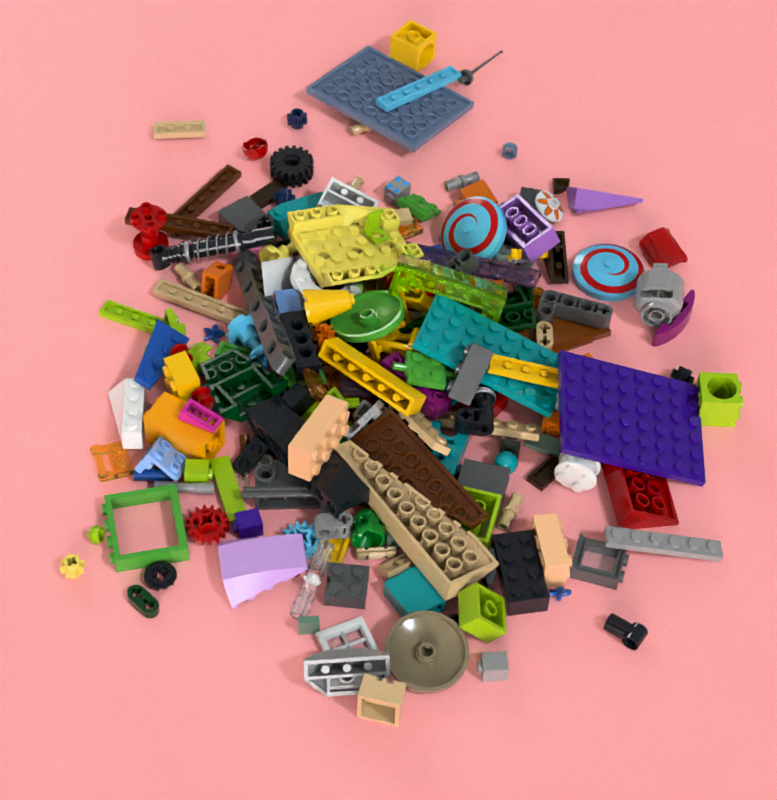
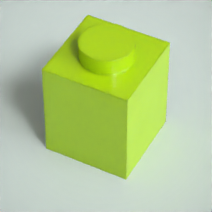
M186 459L184 470L185 483L209 482V480H213L214 468H210V460Z

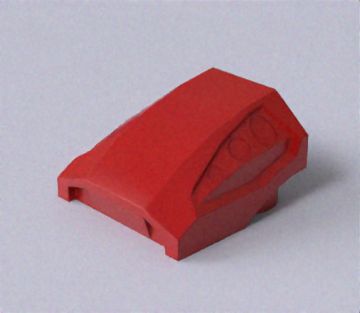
M661 227L649 232L639 241V247L651 267H653L654 263H668V268L681 262L685 263L688 261L685 252L681 249L668 228Z

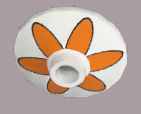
M541 191L536 195L535 205L542 217L553 223L559 222L563 218V208L560 201L547 191Z

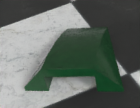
M531 277L514 279L513 291L505 292V302L492 304L493 309L491 313L485 317L514 332L536 328Z
M235 349L226 351L200 364L221 417L238 422L246 420L245 410L277 394L281 397L289 384L285 378L280 379L273 371L268 372L263 369L261 364L251 362L249 357Z

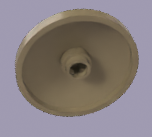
M416 611L400 618L390 629L384 647V652L389 653L390 674L396 681L406 683L407 689L422 694L439 693L455 685L464 674L469 660V645L463 630L448 616L434 611Z

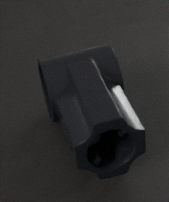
M614 613L609 615L603 627L605 631L620 638L623 644L631 650H637L648 635V630L644 625L638 622L632 624Z

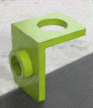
M382 209L367 215L363 231L376 245L390 238L379 227L383 213ZM374 233H379V234H381L383 237H382V238H375V237L373 236V234H374Z

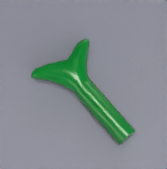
M426 315L406 324L399 331L406 333L421 326Z

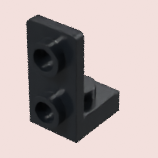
M255 435L232 463V467L242 477L246 478L265 454L272 456V458L275 454Z

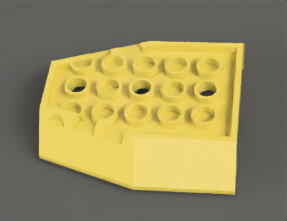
M336 204L287 213L291 240L321 288L380 278L424 256L417 243L407 244L398 232L400 218L393 208ZM382 209L383 213L379 227L390 238L376 245L363 231L367 215ZM374 233V234H373V236H374L375 238H382V237H383V236H382L381 234H379V233Z

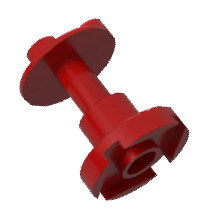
M149 202L142 203L130 215L132 226L141 231L133 239L134 252L137 257L147 261L151 260L149 250L152 247L164 245L169 249L167 236L158 230L166 223V211L157 205H151Z

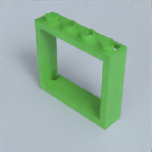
M176 484L104 495L105 503L101 504L103 516L107 515L108 518L104 520L105 531H110V536H107L108 548L113 549V552L109 553L111 564L115 563L116 572L146 568L158 561L176 563L189 560V549ZM170 500L178 545L120 555L113 509Z

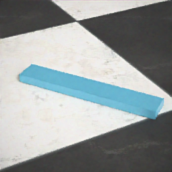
M450 65L376 98V104L388 112L457 81L462 76V73Z

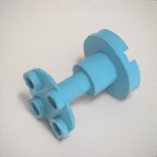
M241 314L234 318L227 326L229 331L225 333V337L231 344L244 345L245 348L252 349L248 356L251 362L261 364L263 369L266 370L270 363L260 342L251 314L247 316Z

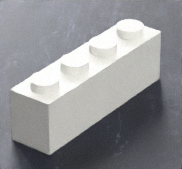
M125 378L108 392L109 400L123 449H143V415L146 411V388L135 382L134 378Z

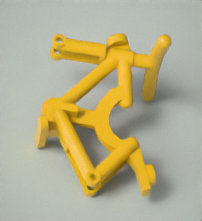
M401 282L396 287L397 295L401 297L405 306L403 321L390 334L367 342L373 360L376 363L381 361L379 355L381 352L392 354L397 351L404 358L406 351L417 352V350L412 348V345L419 332V328H414L412 333L410 331V334H404L399 331L400 328H404L406 324L412 322L405 301L404 285ZM398 339V340H401V341H407V342H409V343H408V345H407V344L395 342V341H393V340Z

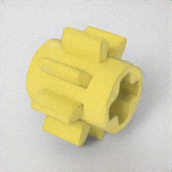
M68 554L65 559H61L60 573H65L66 579H77L81 574H85V560H80L79 554Z

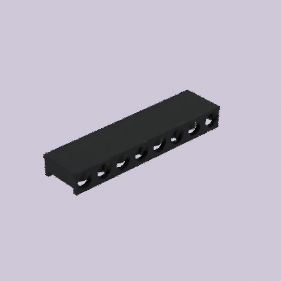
M277 394L245 410L246 425L288 468V460L285 457L286 455L288 458V445L305 424V421ZM334 451L331 452L329 460L322 464L318 475H314L311 479V484L309 481L297 477L335 519H338L341 513L363 501L365 503L369 502L370 488Z

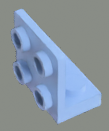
M159 436L146 450L134 469L141 474L145 468L149 470L155 464L174 481H177L185 470L187 458L184 454L173 448L167 440Z

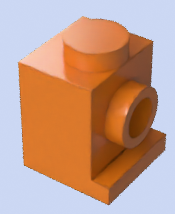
M553 411L549 418L544 416L541 423L543 433L553 437H560L559 412Z

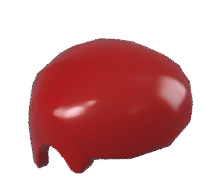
M255 137L247 142H243L242 151L244 155L250 160L262 159L268 152L267 140Z

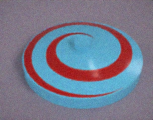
M471 197L461 201L452 208L443 222L440 234L443 252L451 260L460 251L469 249L479 260L480 265L488 262L500 250L505 240L507 231L505 214L495 202L485 197Z
M602 243L589 246L576 256L572 268V277L577 287L586 295L598 300L612 302L625 300L635 295L638 277L645 272L640 258L631 250L616 244Z

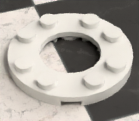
M303 258L295 262L290 273V282L295 290H299L301 293L304 289L325 290L313 283L310 278L312 272ZM362 281L344 284V288L341 290H349V293H353L355 296L363 292Z

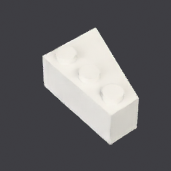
M332 177L316 208L336 204L377 207L380 201Z

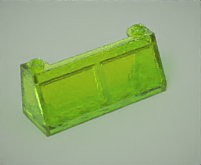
M401 253L388 291L389 295L397 297V294L402 290L408 293L410 286L481 308V315L498 323L506 303L508 287Z

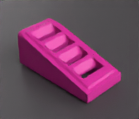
M191 398L182 408L178 419L213 434L224 420L223 417ZM211 420L215 421L213 425L209 424Z

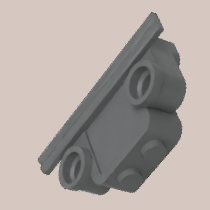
M280 459L274 460L271 465H258L254 470L255 487H243V498H255V507L259 510L326 509L296 476L288 473V468Z

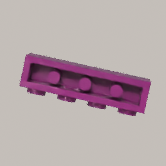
M395 351L383 359L380 366L406 382V376L403 371L392 370L393 362L405 364V358ZM410 385L427 396L421 411L431 420L435 421L448 411L453 398L448 397V393L444 390Z

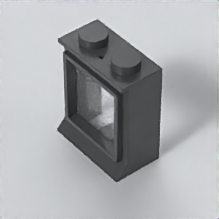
M580 533L572 559V566L570 567L569 578L617 590L618 582L623 583L625 575L622 567H627L630 555L626 554L627 550L605 547V542L586 538Z

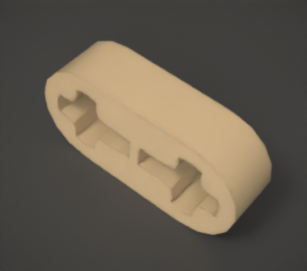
M538 322L535 330V343L552 351L554 342L553 327L549 322Z

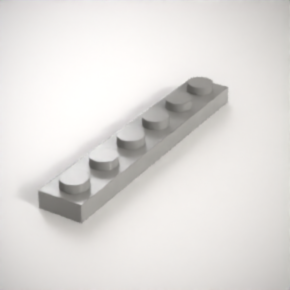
M606 526L603 530L605 547L717 562H721L723 559L721 541L612 526Z

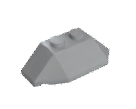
M370 648L323 650L303 659L304 681L326 697L358 695L364 673L377 676L379 681L390 676L389 653Z

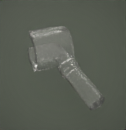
M245 472V479H241L239 475L237 476L238 485L241 488L250 487V478L247 472Z

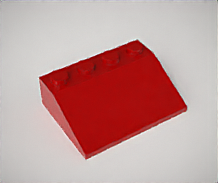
M603 463L602 469L618 526L641 529L679 524L666 478Z

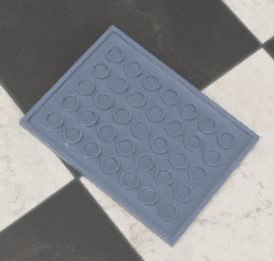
M369 45L306 88L307 94L413 153L474 108L473 101L443 86L388 112L384 111L376 104V98L426 76Z

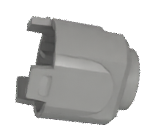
M654 263L652 270H647L638 277L633 307L638 311L641 320L646 325L659 328L663 322L669 325L673 318L679 314L683 307L684 280L677 273L668 270V263Z

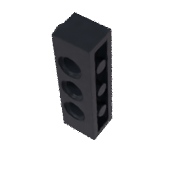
M303 310L280 313L281 321L296 358L292 364L296 381L319 378L322 361L321 358L317 357V345L313 344V332L308 329L309 323L307 317H304Z

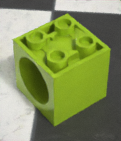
M699 372L696 386L699 388L697 396L699 397L698 405L700 409L698 414L701 417V426L735 427L736 421L740 419V408H743L744 403L743 396H740L742 382L738 380V373Z

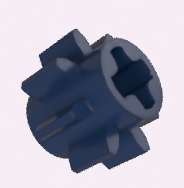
M295 108L292 109L291 114L287 113L288 126L291 125L293 129L299 130L303 128L304 124H308L307 113L303 112L302 109Z
M279 188V192L274 191L273 200L277 201L276 205L278 206L281 203L294 200L296 195L292 194L291 189Z

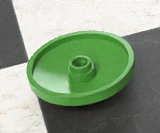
M386 290L367 291L355 295V304L352 305L353 309L331 318L330 324L332 330L336 331L335 336L345 342H369L379 339L396 329L404 319L405 306L401 297L394 292Z

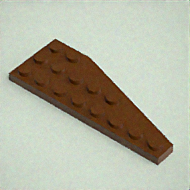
M389 409L350 439L368 453L370 459L380 462L383 465V469L389 473L393 472L398 476L400 482L409 484L430 500L433 507L442 509L445 515L472 530L489 518L487 512L392 409Z

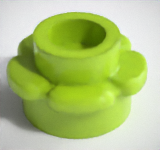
M95 525L89 529L88 539L94 545L103 543L105 539V529L103 527Z

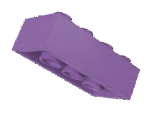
M516 194L500 206L507 222L505 237L517 249H522V254L531 263L561 242L553 226L519 194Z

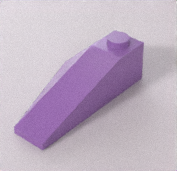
M567 187L566 190L568 208L574 209V213L584 214L585 211H596L642 203L644 200L642 198L577 187Z

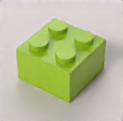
M477 582L458 592L459 628L487 643L507 634L504 597Z

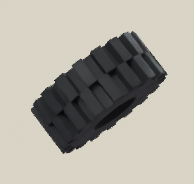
M288 145L285 146V149L281 147L278 148V152L276 150L273 152V155L270 157V176L273 178V181L276 179L281 184H284L286 188L288 186L295 188L296 185L302 187V183L306 185L308 180L311 181L314 174V160L312 154H309L307 149L303 151V147L296 148L295 145H292V148H289Z

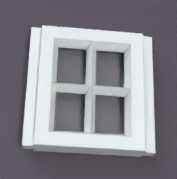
M362 616L315 633L322 651L351 648H370L380 651Z

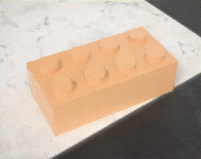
M328 394L324 397L288 445L289 474L309 482L314 475H318L322 464L329 460L333 449H337L341 438L345 437L349 431L348 418L350 412L348 411V402Z

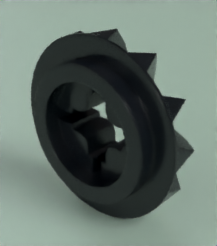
M165 561L150 564L144 572L145 583L148 584L150 589L155 588L157 591L159 589L167 590L169 586H174V582L177 579L175 567ZM157 572L164 576L163 581L160 580V578H157Z

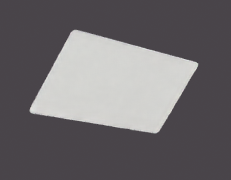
M293 257L262 262L265 297L274 295V291L293 289L290 282V273L294 265Z

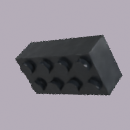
M532 530L493 534L491 548L495 549L496 560L499 562V565L496 567V573L502 597L505 598L507 616L548 611L550 596Z

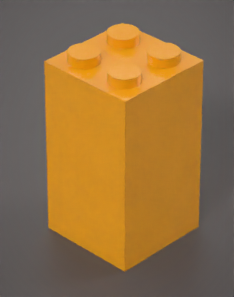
M167 392L158 397L151 409L144 413L143 422L146 442L152 445L160 436L167 440L178 452L184 454L187 459L209 460L215 458L226 444L225 419L214 434L178 419L187 401ZM211 420L209 424L213 425L215 421Z

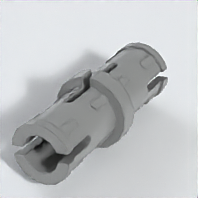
M477 171L467 175L461 174L455 179L445 181L444 187L447 192L464 188L480 181V176Z

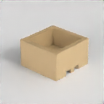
M364 673L357 697V717L399 727L405 707L406 683L395 680L387 683L386 678L379 681L377 676Z

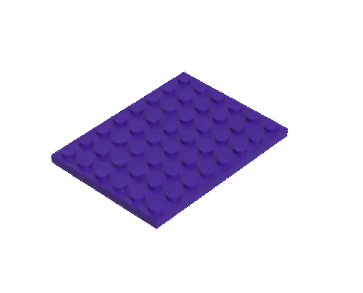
M563 350L559 351L557 359L560 453L701 487L706 483L701 417L698 414L700 409L698 405L699 397L697 396L699 388H697L696 384Z

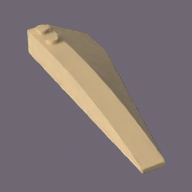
M351 440L339 444L337 449H333L346 465L370 488L368 504L395 541L445 601L458 596L459 591L478 582L499 565V562L471 531L466 532L461 528L459 522L450 520L445 516V512L442 509L433 507L431 501L407 483L403 484L400 482L397 475L383 469V465L380 462L370 459L369 454Z

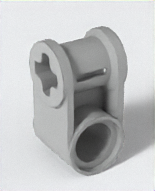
M343 512L339 515L338 519H335L331 513H320L313 519L316 538L319 540L346 539L351 535L353 516L350 513Z

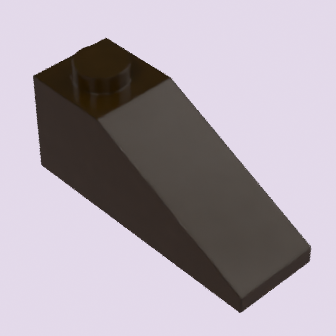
M555 231L561 242L548 250V257L543 258L551 284H568L565 232Z

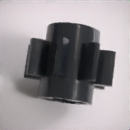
M679 366L678 370L673 368L670 377L688 383H693L695 377L691 376L693 371Z

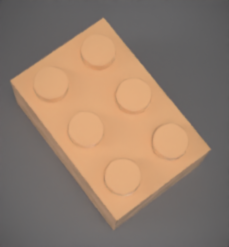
M557 513L533 515L531 530L534 535L547 588L566 586L567 578L570 577L569 566H572L571 554H567V538L562 535L563 523L561 520L559 521Z

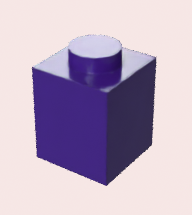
M258 508L234 513L235 521L232 522L234 534L238 533L239 538H252L263 535V522Z

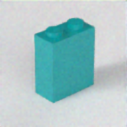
M416 566L407 568L403 573L396 577H390L384 582V595L401 618L416 611L426 610L438 613L445 611L446 601Z

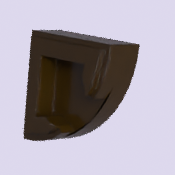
M553 178V195L565 192L567 187H569L570 178Z

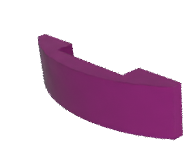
M691 289L684 297L681 313L672 324L668 325L663 322L656 330L652 346L657 347L671 341L686 327L694 305L695 290Z

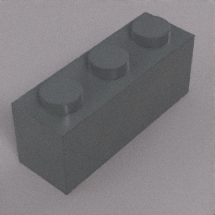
M473 341L470 345L467 344L462 353L465 356L463 362H458L454 371L457 375L454 381H449L446 388L449 391L448 397L470 406L494 351Z

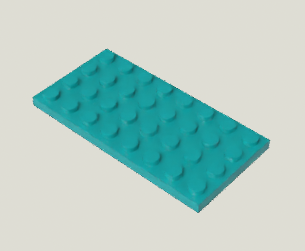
M438 292L412 345L413 349L454 370L458 362H463L465 356L462 353L466 345H470L472 341L494 351L496 355L558 368L557 354ZM487 369L480 382L548 418L552 415L558 399L557 388L487 373Z

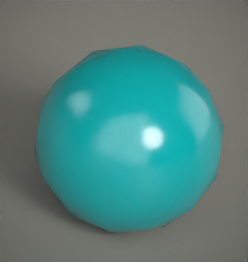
M502 451L495 456L493 465L510 468V474H512L518 467V459L512 452Z

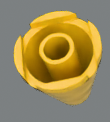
M302 290L303 297H305V311L310 327L353 309L352 305L355 304L354 294H350L349 290Z

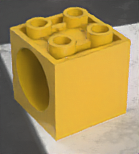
M410 19L390 36V57L417 72L422 71L436 58L437 33Z

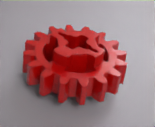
M203 505V509L200 510L196 507L195 513L189 512L185 527L188 537H193L194 543L201 541L203 546L205 542H208L211 546L212 541L220 543V537L226 538V533L229 532V518H227L226 512L221 513L220 507L215 510L214 505H211L210 508Z

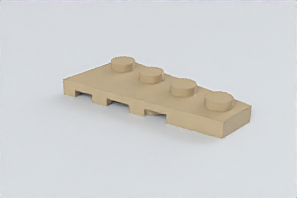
M388 406L389 409L397 412L398 416L408 423V427L418 433V436L431 449L446 456L449 454L451 449L446 444L447 440L439 435L440 432L436 428L431 426L432 422L425 418L423 412L420 411L417 414L406 416L393 406Z

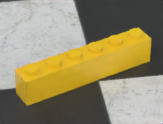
M340 338L325 339L318 357L406 416L420 412L427 396Z

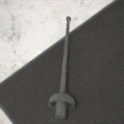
M500 50L499 53L472 71L467 69L461 70L462 76L458 79V83L466 86L470 85L474 80L473 74L503 53V50Z

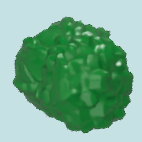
M361 509L354 517L352 524L354 529L350 535L352 546L355 548L365 547V549L379 545L382 547L386 541L384 524L373 510Z

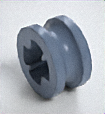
M511 142L505 143L502 148V156L510 160L516 158L517 145Z

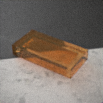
M306 367L302 373L310 395L321 402L327 395L320 374Z

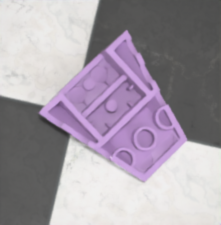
M302 533L222 540L218 545L222 581L232 609L239 607V603L245 600L250 601L256 598V594L264 590L269 591L273 589L274 585L280 581L286 582L308 570Z

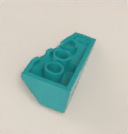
M323 192L281 203L267 212V215L273 216L277 235L282 240L289 239L287 234L289 229L287 213L316 208Z

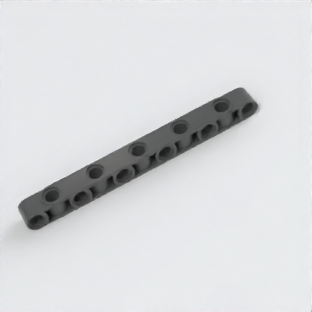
M246 249L244 252L239 253L232 263L270 366L276 373L285 375L296 358L272 295L266 297L264 295L261 267L255 255Z

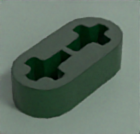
M132 585L128 588V602L142 616L150 619L159 614V602L143 586ZM133 594H140V598L138 596L133 597Z

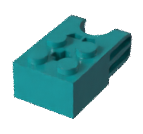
M432 421L431 426L436 428L440 432L439 435L447 440L446 444L450 447L451 451L446 456L431 449L425 442L423 444L456 479L457 469L462 463L470 435L458 433L452 437L445 436L440 431L441 422Z

